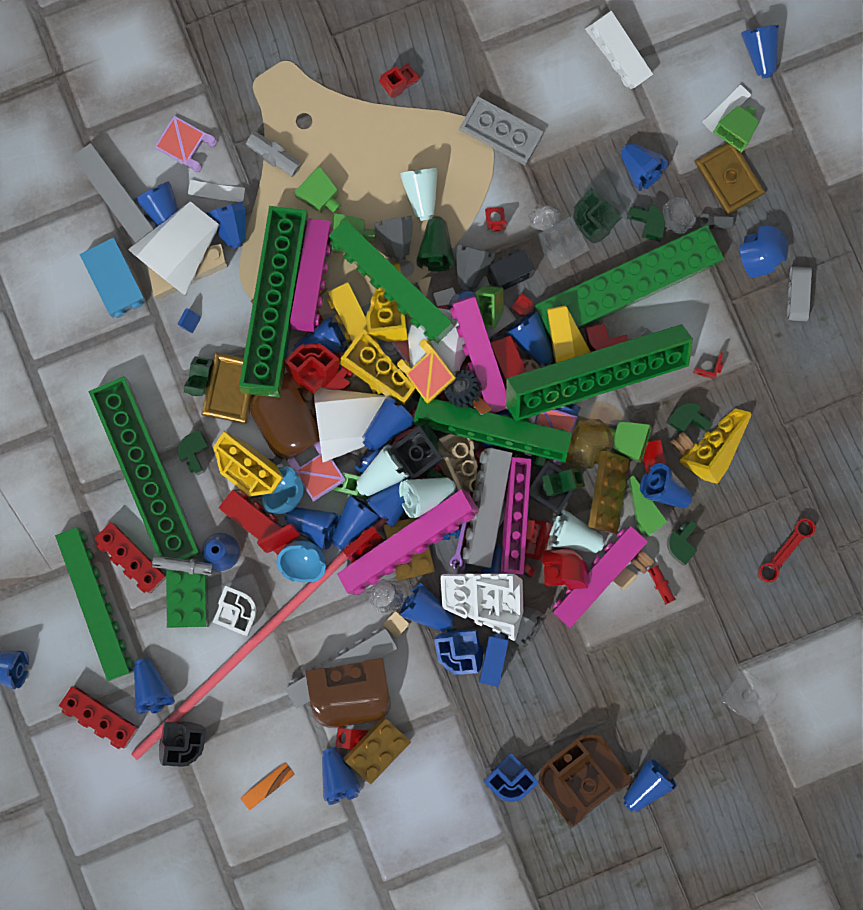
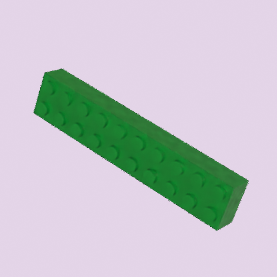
M269 206L239 383L240 390L244 394L281 397L285 372L284 360L287 358L291 334L290 319L307 220L309 218L307 210Z
M708 225L542 301L535 305L534 310L540 315L551 343L547 313L549 308L566 305L578 329H581L721 264L724 257Z
M680 324L507 378L506 407L514 420L519 421L688 367L693 338L685 327Z
M123 376L88 391L157 556L189 560L202 554L128 379Z

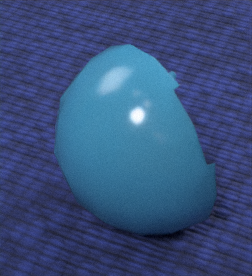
M288 466L278 468L284 478L275 491L270 494L261 495L265 511L283 514L292 511L300 503L304 493L303 482L299 474Z
M296 540L286 544L277 556L276 564L278 570L289 581L314 583L325 574V556L321 549L311 541Z

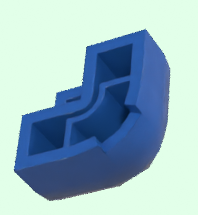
M759 226L758 233L744 237V244L740 245V256L750 278L774 272L776 266L782 261H786L789 242L781 230L772 226Z
M452 629L442 632L434 638L439 664H442L452 674H475L481 670L483 646L480 645L477 629Z
M512 753L483 780L499 798L509 802L521 800L539 784L538 780Z

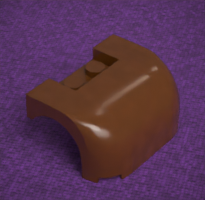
M288 372L284 374L280 398L261 395L252 396L250 401L251 415L274 455L277 454L287 461L290 458H296L305 450L320 443L314 394L303 385L300 386Z
M383 658L305 671L312 713L315 720L321 726L340 728L375 722L383 716L385 717L391 709V699Z
M589 734L577 738L546 762L539 774L538 783L570 827L573 828L586 818L587 814L616 791L619 792L632 782L633 778L612 753L604 739L599 735Z

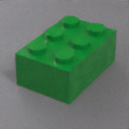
M166 569L167 628L209 627L208 575L196 573L191 575L189 572Z

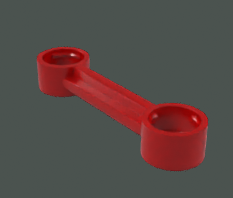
M810 519L798 520L794 525V533L772 560L759 567L758 577L761 581L767 583L775 581L779 576L778 569L800 542L814 534L815 525ZM803 521L807 522L811 527L808 535H802L798 531V525ZM765 566L773 567L775 571L774 577L770 580H766L762 575V570Z

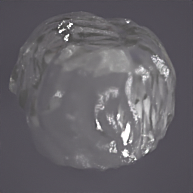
M673 198L663 206L662 213L665 226L675 233L685 234L688 228L694 226L696 222L695 213L687 199Z
M548 205L535 206L528 214V217L531 219V227L534 229L556 233L562 223V216L559 210Z
M381 579L379 583L373 585L367 591V597L377 612L389 613L395 612L403 604L404 592L402 587L394 580Z

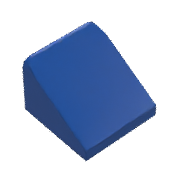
M185 308L178 321V325L180 328L193 333L201 317L192 310Z

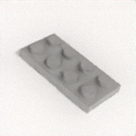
M478 96L459 129L523 165L527 164L544 133L540 129Z

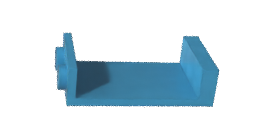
M114 237L79 255L109 315L112 318H120L126 314V311L142 307L146 299L142 295Z

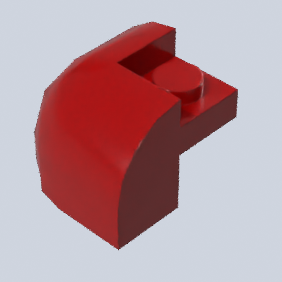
M319 343L318 345L302 344L284 360L285 368L290 376L300 386L303 385L313 394L325 383L328 384L333 379L340 364L339 358Z
M565 548L544 551L542 563L544 565V584L546 587L566 585L569 590L588 588L587 563L578 552Z

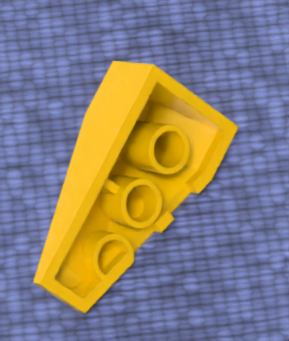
M400 264L393 265L399 272H401ZM380 288L378 290L375 289L374 295L371 298L370 309L366 315L368 335L387 342L408 340L406 314L402 315L396 308L398 305L394 301L390 303L383 296L384 292Z
M567 306L547 309L554 363L590 353Z
M735 408L718 422L716 429L711 433L709 431L705 433V438L698 444L693 443L694 447L686 451L680 459V463L702 480L718 484L730 466L751 418V412Z

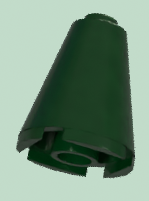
M435 216L427 222L416 259L417 266L421 269L425 266L428 267V271L441 272L449 270V266H454V256L448 227L442 217Z

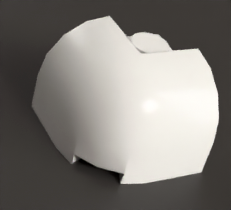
M225 586L218 602L219 607L213 623L249 636L256 618L257 609L255 602L247 594Z

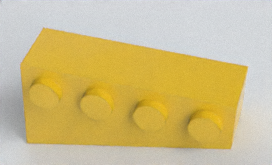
M363 328L341 357L340 364L386 397L396 400V404L404 407L414 394V385L394 365L388 355L380 349L379 345L373 341L368 332Z

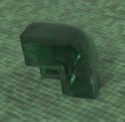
M593 188L574 207V224L592 243L603 240L611 233L610 230L622 219L618 212Z

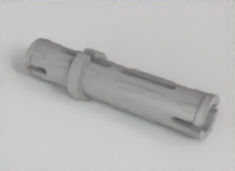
M154 555L152 562L153 568L189 572L191 575L196 573L211 576L212 563L198 562L195 559L183 560Z

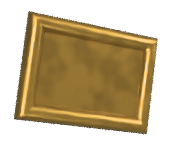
M728 142L694 162L727 216L766 193L742 153Z
M215 352L201 415L246 424L252 394L242 393L239 387L244 358Z

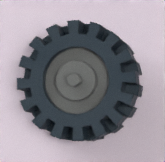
M461 370V374L457 371L455 372L456 379L445 388L444 393L454 406L468 408V404L473 406V401L477 402L479 400L477 396L482 395L480 392L482 391V384L470 371Z

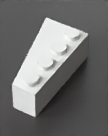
M612 11L585 28L609 60L613 69L621 76V80L626 87L630 89L635 88L653 75Z

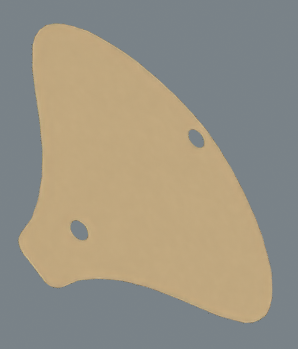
M290 61L279 62L254 80L253 91L262 112L264 137L270 142L273 141L286 150V153L301 162L302 165L296 175L291 177L277 166L273 167L265 160L263 161L262 176L246 230V241L243 242L239 264L240 281L251 299L254 298L269 206L307 210L310 219L330 221L331 229H333L334 213L326 207L320 213L296 198L294 193L318 166L338 190L339 194L335 199L341 204V207L336 213L365 220V229L375 230L374 222H378V225H381V221L400 217H405V220H408L407 216L412 215L413 227L409 255L405 256V260L411 261L414 265L413 274L406 277L412 284L417 283L418 280L431 272L428 271V267L423 266V269L419 268L416 260L428 220L420 221V217H415L400 173L437 168L435 213L431 215V218L439 216L446 221L452 249L457 245L471 226L482 206L492 180L494 166L493 148L459 130L466 116L440 110L376 104L347 97L312 80L297 65ZM307 113L312 117V125L309 128L301 129L297 126L296 118L299 114ZM377 233L375 241H368L392 265H397L404 261H394V258L389 257ZM332 246L330 257H326L328 271L327 274H323L325 286L328 290L321 295L323 297L322 307L318 308L321 315L337 313L335 308H330L326 300L329 298L327 292L347 282L360 307L371 303V298L376 289L369 282L371 279L367 275L363 277L356 268L358 266L354 263L350 264L343 257V252L333 253Z

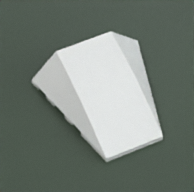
M189 202L128 250L186 296L189 285L196 276L195 273L198 266L202 263L207 248H209L219 224L192 202Z
M438 308L452 321L454 328L438 344L434 340L430 342L456 376L455 372L460 371V367L466 358L462 348L465 342L463 337L459 338L456 330V327L459 326L457 318L453 319L450 310ZM406 314L410 365L413 367L427 354L421 348L419 342L422 339H428L423 334L425 331L421 327L417 329L409 321L411 318Z
M320 388L314 394L323 463L365 446L362 443L364 441L362 436L383 401L387 398L385 395L329 390L326 388Z
M515 574L441 575L442 607L445 610L465 619L467 617L474 619L476 624L480 626L483 624L493 628L492 631L498 634L502 632L509 635V639L516 640L523 615V580Z

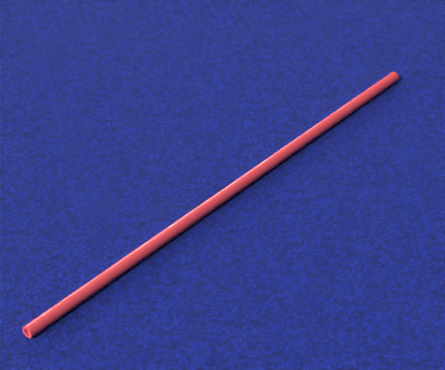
M439 464L433 468L438 472L442 470ZM380 518L373 526L374 529L378 531L387 522V519ZM343 551L326 566L325 574L320 580L314 583L310 582L172 713L165 722H178L349 558ZM163 723L131 753L136 760L142 757L162 737Z

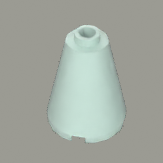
M437 168L400 173L415 217H420V221L431 219V215L435 213Z
M386 445L357 480L356 488L361 495L370 496L410 477L392 452L391 446Z
M449 478L411 479L402 481L399 486L400 497L404 496L405 503H402V506L410 518L420 517L454 495L456 491L454 481Z
M562 510L563 515L556 517L550 532V536H553L552 541L549 540L550 546L597 553L603 549L605 543L603 535L588 527L587 524L570 512Z

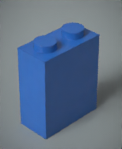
M493 633V637L488 636L479 683L499 687L509 640H505L504 635Z

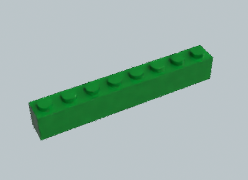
M344 220L329 234L332 241L330 243L336 251L341 250L344 253L343 257L350 264L354 263L358 266L356 268L363 277L367 275L371 279L369 282L377 290L380 288L384 292L383 296L390 303L394 301L398 305L396 307L402 315L407 314L411 318L409 321L417 329L421 327L425 331L423 333L429 341L434 340L438 344L454 328L452 321L350 223Z
M420 396L414 418V425L417 426L428 423L433 430L561 462L566 461L572 433L563 429L557 430L546 425L533 424L527 420L515 421L507 415L501 416L490 411L482 415L477 409H473L470 406L468 408H464V406L459 408L450 401H441L435 398L428 404L422 396Z
M76 527L55 535L107 681H112L132 673L133 663L131 658L126 656L125 650H127L124 639H120L118 634L120 627L118 622L113 620V607L110 602L107 603L105 598L107 591L104 584H100L99 577H101L98 567H94L92 561L94 555L91 548L88 549L86 545L88 538L85 531H81V528Z

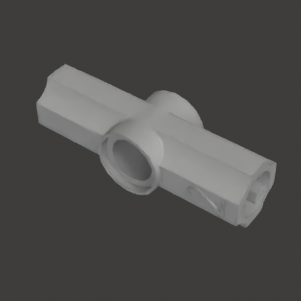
M256 131L248 138L246 146L261 155L262 159L271 166H277L291 177L299 171L302 165L301 162L286 153V150L276 142H270Z

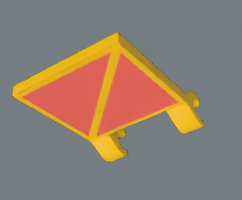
M422 339L419 345L427 354L413 367H411L408 361L403 359L397 363V366L405 373L425 402L429 404L456 377L436 352L432 343L429 340Z

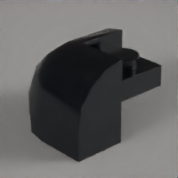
M164 721L162 737L159 742V760L162 766L184 767L195 762L202 755L204 749L206 728L192 722Z

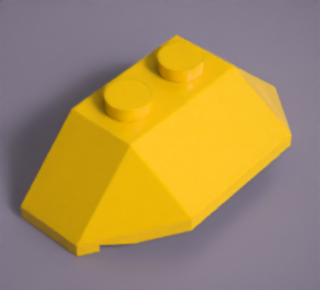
M223 431L213 446L220 474L249 497L273 493L284 478L272 461L249 443Z

